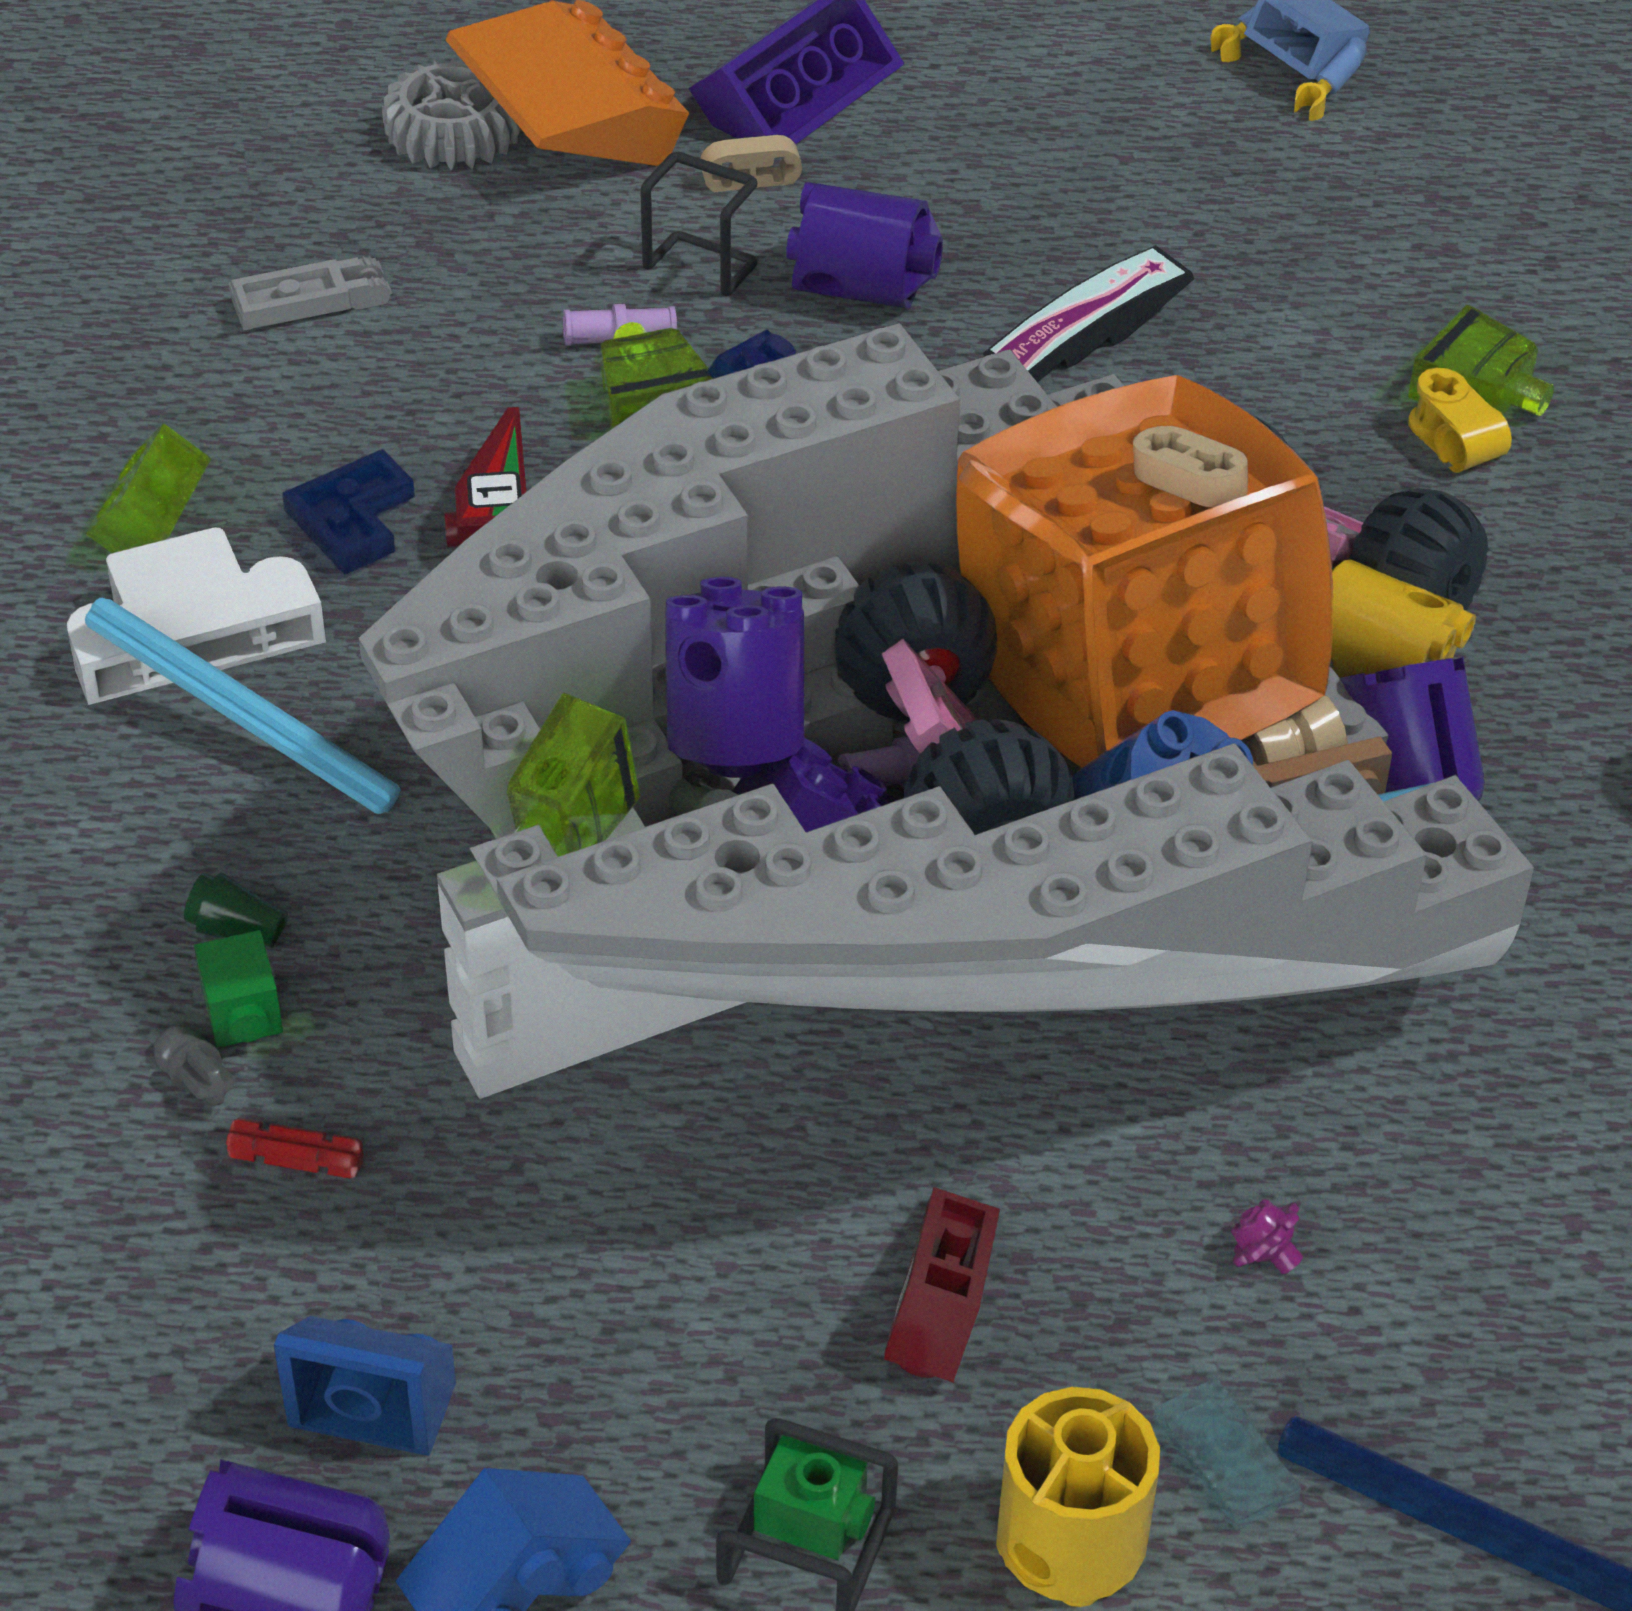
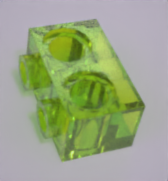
M163 423L129 456L87 530L86 535L111 553L166 540L175 527L211 458Z

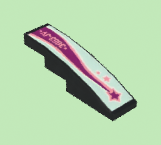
M1155 245L1118 261L1069 288L1024 319L987 349L983 355L985 357L1010 349L1038 383L1060 362L1067 368L1080 363L1105 340L1113 346L1126 340L1194 280L1193 273Z

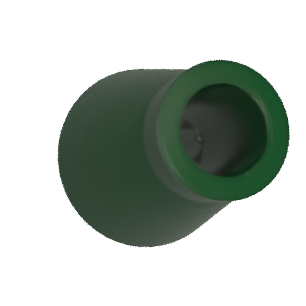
M204 872L198 877L190 891L183 918L185 922L196 925V932L198 934L226 938L261 930L264 945L273 948L286 926L288 912L274 907L223 872H220L216 877Z

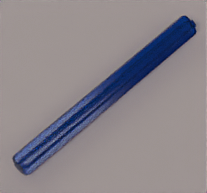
M1292 1416L1283 1429L1277 1450L1281 1457L1614 1611H1632L1631 1568L1299 1416Z

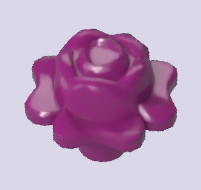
M1262 1199L1257 1206L1250 1207L1242 1213L1239 1223H1235L1231 1230L1237 1242L1233 1263L1236 1267L1252 1262L1270 1260L1283 1275L1293 1270L1301 1262L1303 1255L1291 1242L1294 1235V1225L1299 1220L1297 1214L1300 1208L1296 1203L1293 1202L1283 1208H1278L1269 1200Z

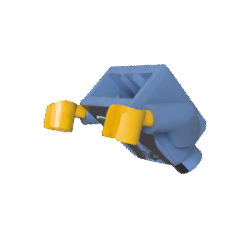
M1258 0L1254 7L1237 19L1238 25L1222 24L1216 26L1212 30L1210 37L1211 52L1220 49L1222 62L1238 60L1241 57L1240 40L1249 37L1308 79H1316L1317 83H1303L1297 88L1294 113L1303 106H1311L1309 121H1313L1324 116L1326 95L1328 93L1335 94L1363 62L1367 52L1365 43L1367 42L1370 30L1369 25L1363 20H1360L1332 0Z

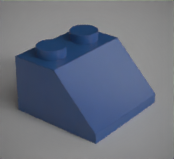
M309 1316L278 1334L274 1343V1350L288 1427L430 1456L456 1385L451 1344L438 1342L424 1334L402 1335L368 1328L355 1320L340 1319L333 1321Z

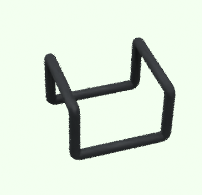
M682 152L669 154L643 182L640 190L643 267L645 269H652L678 240L720 254L721 294L724 296L731 295L757 265V259L753 255L731 248V216L756 189L758 185L757 179L752 175ZM676 163L744 184L720 214V244L683 231H675L653 253L651 191ZM731 258L746 262L731 279Z
M772 1418L765 1425V1466L763 1473L778 1445L780 1434L882 1466L883 1477L880 1509L852 1576L851 1572L842 1565L753 1537V1494L738 1531L726 1529L717 1534V1581L721 1585L731 1583L743 1554L747 1551L836 1580V1611H855L895 1511L898 1480L897 1459L892 1454L788 1420Z

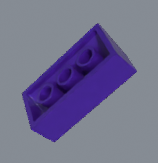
M813 0L688 89L713 127L737 139L783 135L797 144L905 63L865 0Z

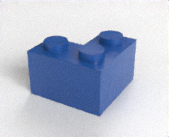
M484 1468L399 1575L396 1583L415 1611H526L538 1595L585 1596L599 1589L612 1575L613 1564L631 1543V1540L583 1475Z

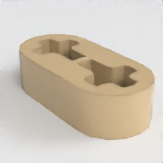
M783 135L721 140L706 147L700 158L719 165L732 162L728 168L754 176L758 182L756 188L793 184L802 172V163L796 144L790 138ZM783 157L780 160V166L770 167L774 163V158ZM702 171L706 186L713 192L739 190L744 186V184Z
M1175 426L1148 428L1134 437V473L1140 481L1206 507H1216L1247 496L1248 459L1241 451Z

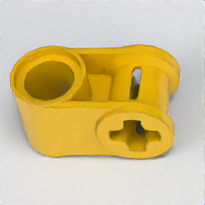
M1432 368L1421 373L1417 382V393L1420 397L1417 407L1412 409L1408 416V426L1415 435L1437 454L1444 464L1449 462L1453 465L1448 467L1454 473H1459L1508 453L1511 448L1512 436L1507 420L1500 411L1490 406L1468 384L1462 375L1447 368Z

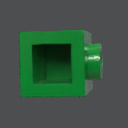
M261 930L194 944L201 990L216 1048L240 1042H252L262 1037L283 1033L277 988Z
M782 1435L754 1492V1531L838 1561L849 1537L859 1541L862 1540L873 1515L875 1497L866 1494L868 1462Z

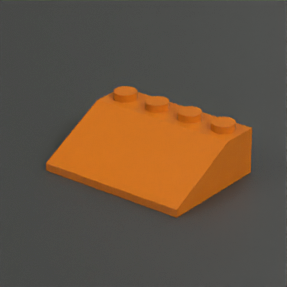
M576 0L574 4L549 1L448 32L445 41L538 149L659 166L672 153L688 118L689 112L675 98L673 88L660 81L650 70V63L635 54L625 43L626 37L613 29L603 19V12L589 2Z

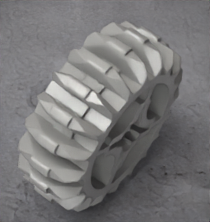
M455 58L449 63H439L433 60L432 65L427 67L414 65L413 73H400L398 75V82L388 85V94L384 97V106H382L385 134L388 136L389 144L395 145L397 155L408 154L412 164L425 158L430 170L438 165L439 161L446 162L451 171L455 167L456 162L463 161L473 169L476 158H481L492 164L494 153L507 155L509 144L518 142V134L521 131L520 127L465 63L456 62Z

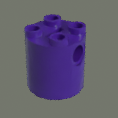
M810 182L804 184L800 199V212L803 214L800 227L793 226L790 229L786 246L787 259L796 261L792 276L793 289L910 308L917 290L930 279H936L942 260L943 238L927 201Z
M712 577L700 582V593L668 598L665 608L668 749L680 758L701 764L714 775L728 778L754 776L763 770V764L780 761L796 754L804 746V610L802 607V591L786 586L770 587L762 591L742 589L741 580L737 578Z

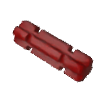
M234 1119L227 1135V1152L231 1158L255 1162L257 1156L265 1157L264 1164L318 1173L320 1167L328 1168L327 1175L342 1178H355L361 1169L364 1158L363 1142L359 1138L335 1134L331 1141L326 1140L327 1133L274 1123L269 1125V1130L262 1129L263 1122L257 1120Z

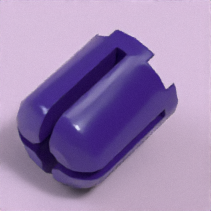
M1464 657L1405 665L1399 668L1378 671L1375 674L1365 675V673L1340 678L1348 694L1388 734L1386 745L1392 752L1385 793L1435 783L1456 775L1477 801L1482 798L1485 779Z
M220 1459L219 1472L210 1470L190 1523L189 1530L194 1531L190 1547L188 1565L195 1567L192 1580L177 1577L173 1601L174 1611H373L374 1600L372 1597L374 1593H379L390 1544V1532L384 1508L367 1496Z

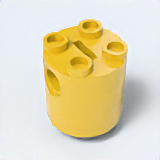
M1351 559L1342 561L1332 569L1333 636L1331 660L1333 663L1332 669L1340 678L1365 673V675L1375 674L1378 671L1399 668L1405 665L1453 658L1457 647L1463 648L1470 638L1475 625L1476 615L1464 610L1462 604L1390 577Z
M1072 1386L1046 1392L1021 1408L1007 1431L996 1546L999 1554L1003 1557L1005 1566L1025 1587L1049 1599L1063 1601L1075 1607L1091 1605L1100 1598L1111 1596L1132 1581L1146 1557L1159 1475L1160 1446L1150 1422L1130 1402L1101 1389Z

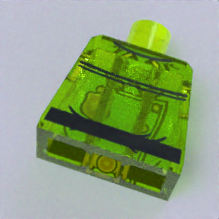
M1466 305L1415 357L1408 398L1419 401L1420 395L1417 393V382L1421 373L1432 368H1447L1462 375L1468 384L1490 406L1500 411L1502 415L1512 405H1515L1537 416H1541L1551 402L1554 394V385L1533 376L1538 348L1534 342L1478 309Z
M629 322L616 330L613 339L605 340L600 345L601 379L609 430L662 394L685 388L698 382L715 379L710 369L677 329L667 328L646 332L641 324Z
M563 692L508 783L506 792L516 828L515 832L539 824L558 857L606 841L640 798L628 729L624 717Z

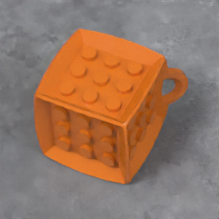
M1168 376L1122 386L1063 404L1013 425L963 451L958 459L956 492L959 563L961 576L969 580L986 598L994 614L997 631V655L989 679L1019 716L1072 762L1083 768L1089 762L1168 711L1174 710L1205 718L1227 733L1230 738L1244 740L1292 716L1325 696L1332 652L1333 577L1327 522L1318 477L1281 438L1239 406L1212 390L1182 376ZM1175 426L1241 451L1248 459L1247 496L1216 507H1206L1140 481L1134 473V437L1148 428Z

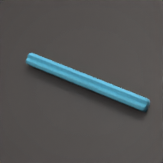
M98 598L92 604L91 609L85 616V623L88 628L374 813L388 812L394 806L401 792L398 784L111 599Z

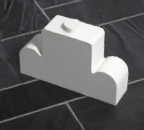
M210 528L115 552L106 558L115 603L219 670L326 642L321 601L305 567L292 558L279 556L259 561L250 568L248 573H243L225 532L221 528ZM93 603L80 607L71 614L67 622L68 636L75 671L88 705L173 683L88 628L85 623V616Z

